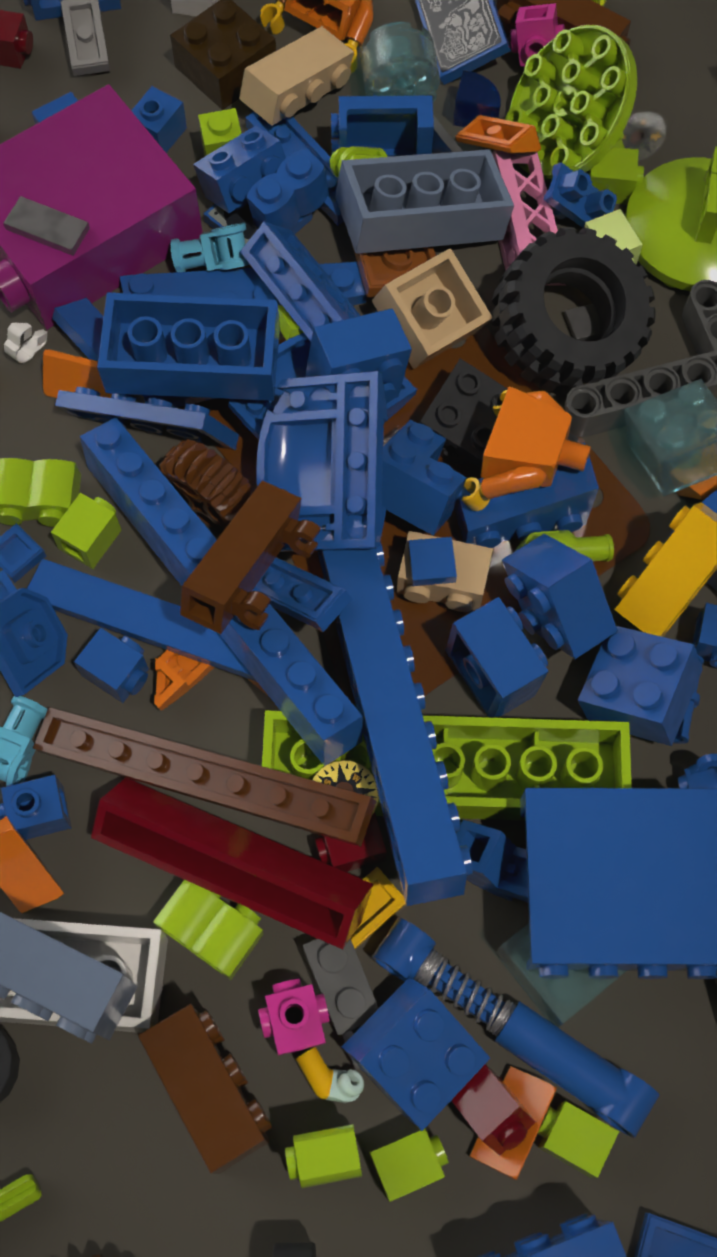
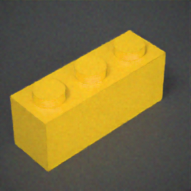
M702 502L694 505L691 509L684 506L669 525L674 532L665 544L660 541L655 543L643 559V562L648 565L639 578L632 575L617 594L622 600L614 610L644 633L664 637L717 570V513Z

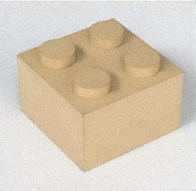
M451 248L387 283L372 300L378 312L393 308L412 348L409 363L413 369L477 333L493 318Z

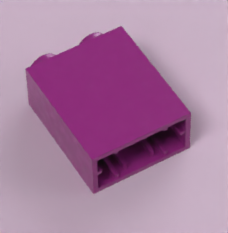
M109 84L0 144V300L11 313L27 304L46 330L57 324L52 319L54 308L87 298L91 303L105 296L107 292H112L121 286L120 276L144 273L171 257L172 239L178 238L183 242L198 239L200 234L203 233L196 188ZM20 196L89 223L90 230L74 256L5 229L3 223Z

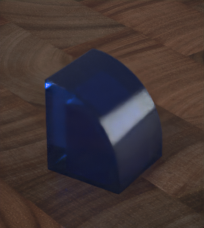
M463 70L455 100L453 125L466 127L479 115L499 119L501 98L496 86L489 79L478 73Z

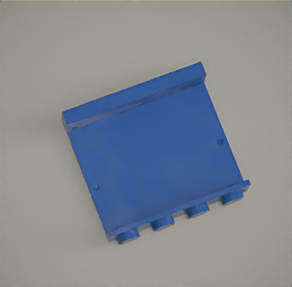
M525 788L520 799L521 818H525L531 956L526 962V970H539V977L545 979L568 978L569 970H588V977L591 979L618 978V970L637 971L639 979L668 978V971H687L688 979L717 978V789Z

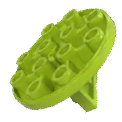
M582 25L560 31L554 39L546 44L537 54L531 55L526 61L524 73L514 91L510 109L505 120L535 126L541 146L538 156L545 181L552 182V169L555 164L562 162L573 171L582 169L584 172H587L598 164L613 147L624 148L622 141L624 137L623 131L630 118L637 91V67L631 49L621 37L605 27ZM518 164L525 172L530 174L528 164Z
M715 146L712 158H682L653 169L643 177V183L637 185L630 196L625 217L643 244L638 261L648 272L668 287L691 291L695 283L701 280L717 282V146Z

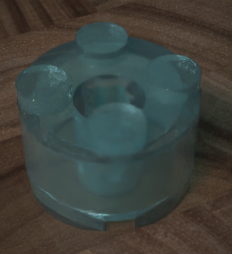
M393 22L380 26L369 34L370 41H368L365 47L362 44L360 48L366 96L433 95V102L436 100L440 76L434 41L427 29L421 26L422 31L413 29L409 22Z

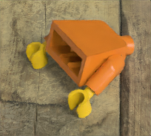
M277 0L275 4L269 3L262 7L260 18L263 27L265 28L271 21L270 27L274 35L279 34L284 29L285 24L282 13L286 11L316 28L323 26L340 41L346 38L348 42L345 45L354 51L350 66L351 74L355 72L358 65L357 47L363 45L373 22L372 0Z
M508 387V390H504L500 394L502 405H495L492 408L497 419L483 454L481 477L484 479L480 483L478 479L470 477L464 482V488L471 495L463 496L461 500L472 511L484 509L490 499L540 486H551L558 465L584 471L591 446L567 440L572 416L565 412L546 391L524 393L516 388Z

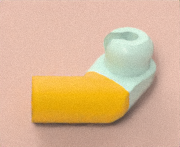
M317 1047L308 1050L296 1058L315 1095L320 1099L348 1103L356 1100L364 1089V1079L358 1071L328 1068Z

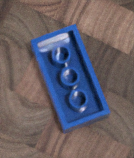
M107 292L97 365L105 392L113 394L274 401L280 333L278 302L272 299Z

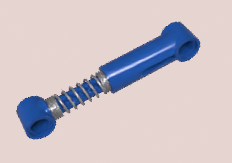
M398 917L371 956L377 964L404 982L410 977L425 987L430 985L433 993L438 991L443 994V1000L448 998L452 1000L454 1008L460 1006L465 1009V1015L472 1014L476 1017V1023L484 1022L487 1025L486 1030L496 1035L494 1042L591 1107L596 1115L615 1129L631 1138L637 1136L660 1095L653 1087L627 1070L617 1068L519 1001L517 1005H513V1002L510 1003V1000H507L505 1003L502 1001V994L496 997L491 993V987L485 989L480 986V980L475 982L471 980L469 972L463 974L458 971V965L454 967L447 963L448 958L435 951V941L424 931L403 918Z

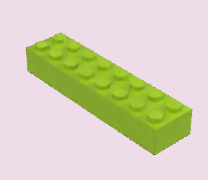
M265 710L262 766L313 780L324 765L281 711ZM423 715L424 722L431 721L434 726L437 747L432 749L435 761H443L448 778V789L444 790L447 804L455 803L459 819L525 821V818H521L520 799L525 788H632L629 722ZM362 733V743L332 762L353 761L367 768L373 775ZM378 800L375 810L376 816H383L380 800Z

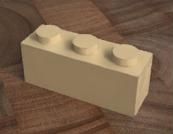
M321 26L246 67L239 99L272 126L286 117H292L299 109L311 102H317L323 95L335 88L343 87L351 75L350 66L354 51Z

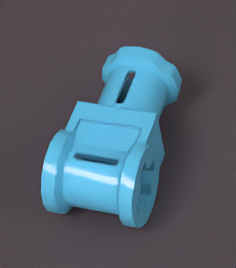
M245 223L212 229L200 234L198 239L183 242L178 238L172 239L171 256L176 271L186 272L187 269L203 266L207 267V271L215 269L228 270L250 265L240 252L246 245L243 234L246 230ZM201 252L200 254L188 255L190 253Z
M13 696L11 700L13 708L4 726H0V780L6 782V786L23 783L26 779L32 757L36 751L33 749L34 742L32 738L48 711L44 706L23 696Z

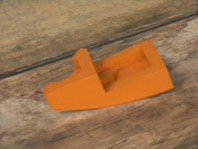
M166 650L159 658H155L157 680L154 704L160 711L164 710L200 682L215 667Z

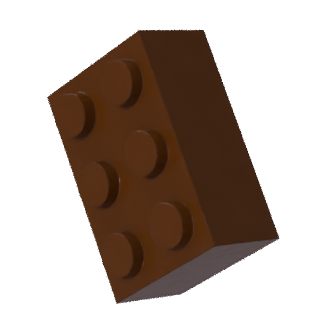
M189 1004L138 1035L211 1174L222 1173L270 1142L265 1132L272 1128V1125L259 1101L253 1099L248 1102L241 1088L247 1085L248 1081L236 1059L231 1054L226 1057L222 1055L218 1044L225 1041L207 1010L199 1013Z

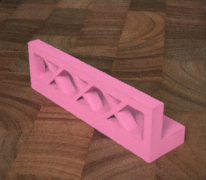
M494 150L492 153L514 203L503 240H498L505 271L529 243L536 241L537 238L529 232L528 226L531 223L545 233L550 231L556 234L558 231L552 206L543 200L547 187L538 152L508 153ZM512 163L528 164L529 177L525 178L513 168ZM523 191L537 200L538 207L536 210L521 200L520 195ZM561 283L547 284V285H563V286H566V284H561Z

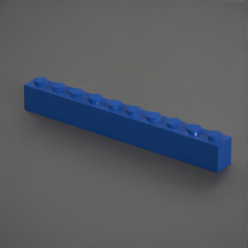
M115 417L80 436L87 468L182 586L217 539ZM255 586L254 589L252 590V591H258V592H260V591L257 589L256 586ZM271 604L264 611L269 615L260 630L246 626L234 615L222 634H220L221 637L321 763L326 766L362 743L363 716Z
M380 542L379 547L374 549L317 550L324 580L346 589L352 598L350 603L335 618L334 622L356 709L363 716L362 733L406 906L464 895L466 878L473 874L472 860L468 847L466 845L459 846L456 832L460 831L458 810L454 802L447 804L444 790L448 789L447 772L443 761H435L432 749L437 747L435 730L431 721L424 722L421 710H425L424 692L420 682L413 683L410 673L415 671L413 653L410 645L403 646L400 636L404 635L403 618L399 609H392L390 601L394 600V589L391 576L389 574H382L381 567L384 566L382 544Z

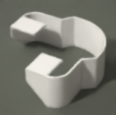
M11 323L7 330L4 351L19 363H25L31 360L34 354L45 346L47 331L44 329L35 331L33 337L26 341L19 350L21 335L24 333V341L31 337L32 326L28 323Z

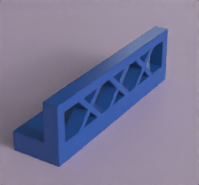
M264 221L240 251L310 341L313 328L316 326L361 316L292 230Z

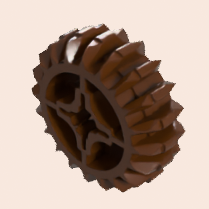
M189 439L186 441L182 440L176 447L173 446L165 455L159 467V470L201 521L219 535L222 534L255 490L249 484V480L238 472V468L228 463L226 458L223 459L214 449H208L203 443H196Z

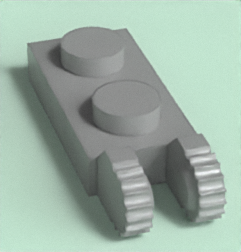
M61 1L74 76L110 71L99 1Z

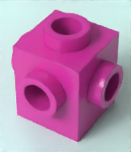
M556 3L519 7L516 29L511 31V46L513 53H519L520 67L525 66L526 61L531 55L537 54L560 31L565 30L564 24L558 25Z
M300 979L272 985L274 994L265 996L267 1007L258 1009L263 1036L264 1038L274 1037L277 1055L281 1056L324 1045L326 1041L322 1024L330 1022L324 994L315 995L312 984L302 987ZM290 1008L299 1009L302 1013V1021L297 1024L289 1023L285 1018V1012Z

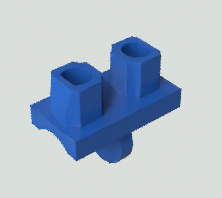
M562 162L553 165L552 183L545 193L543 200L552 206L553 214L557 219L568 217L584 228L586 222L614 211L617 196L609 189L598 190L592 185L590 175L582 169L573 171Z

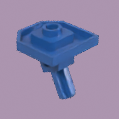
M26 588L15 590L0 600V671L15 697L25 695L65 664L68 634L49 599Z

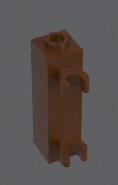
M497 0L496 8L506 37H509L512 29L516 27L519 7L556 3L558 25L564 24L565 30L582 25H598L617 34L628 46L631 42V39L627 37L631 20L592 0Z
M262 480L182 585L180 615L219 634H222L234 615L246 626L260 630L268 619L269 614L264 611L270 604L271 599L261 592L252 591L285 544H288L295 553L306 558H310L318 546L314 539L319 534L321 527L309 520L298 521L302 498Z

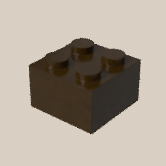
M219 0L170 34L175 67L221 110H224L240 98L245 68L276 51V39L232 0Z

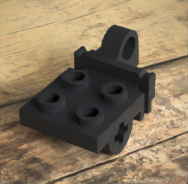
M461 358L419 423L430 427L433 432L446 438L440 456L459 465H464L469 461L480 468L478 474L481 475L483 454L497 419L492 408L495 405H502L500 394L508 389ZM569 432L567 440L577 442L579 438Z

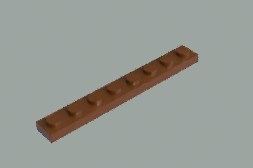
M51 707L48 708L33 749L42 754L359 847L362 846L376 801L367 795Z

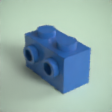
M254 126L197 161L193 166L205 198L230 213L243 208L248 203L247 194L252 186L263 177L276 173L280 164L286 159L281 141L278 138Z

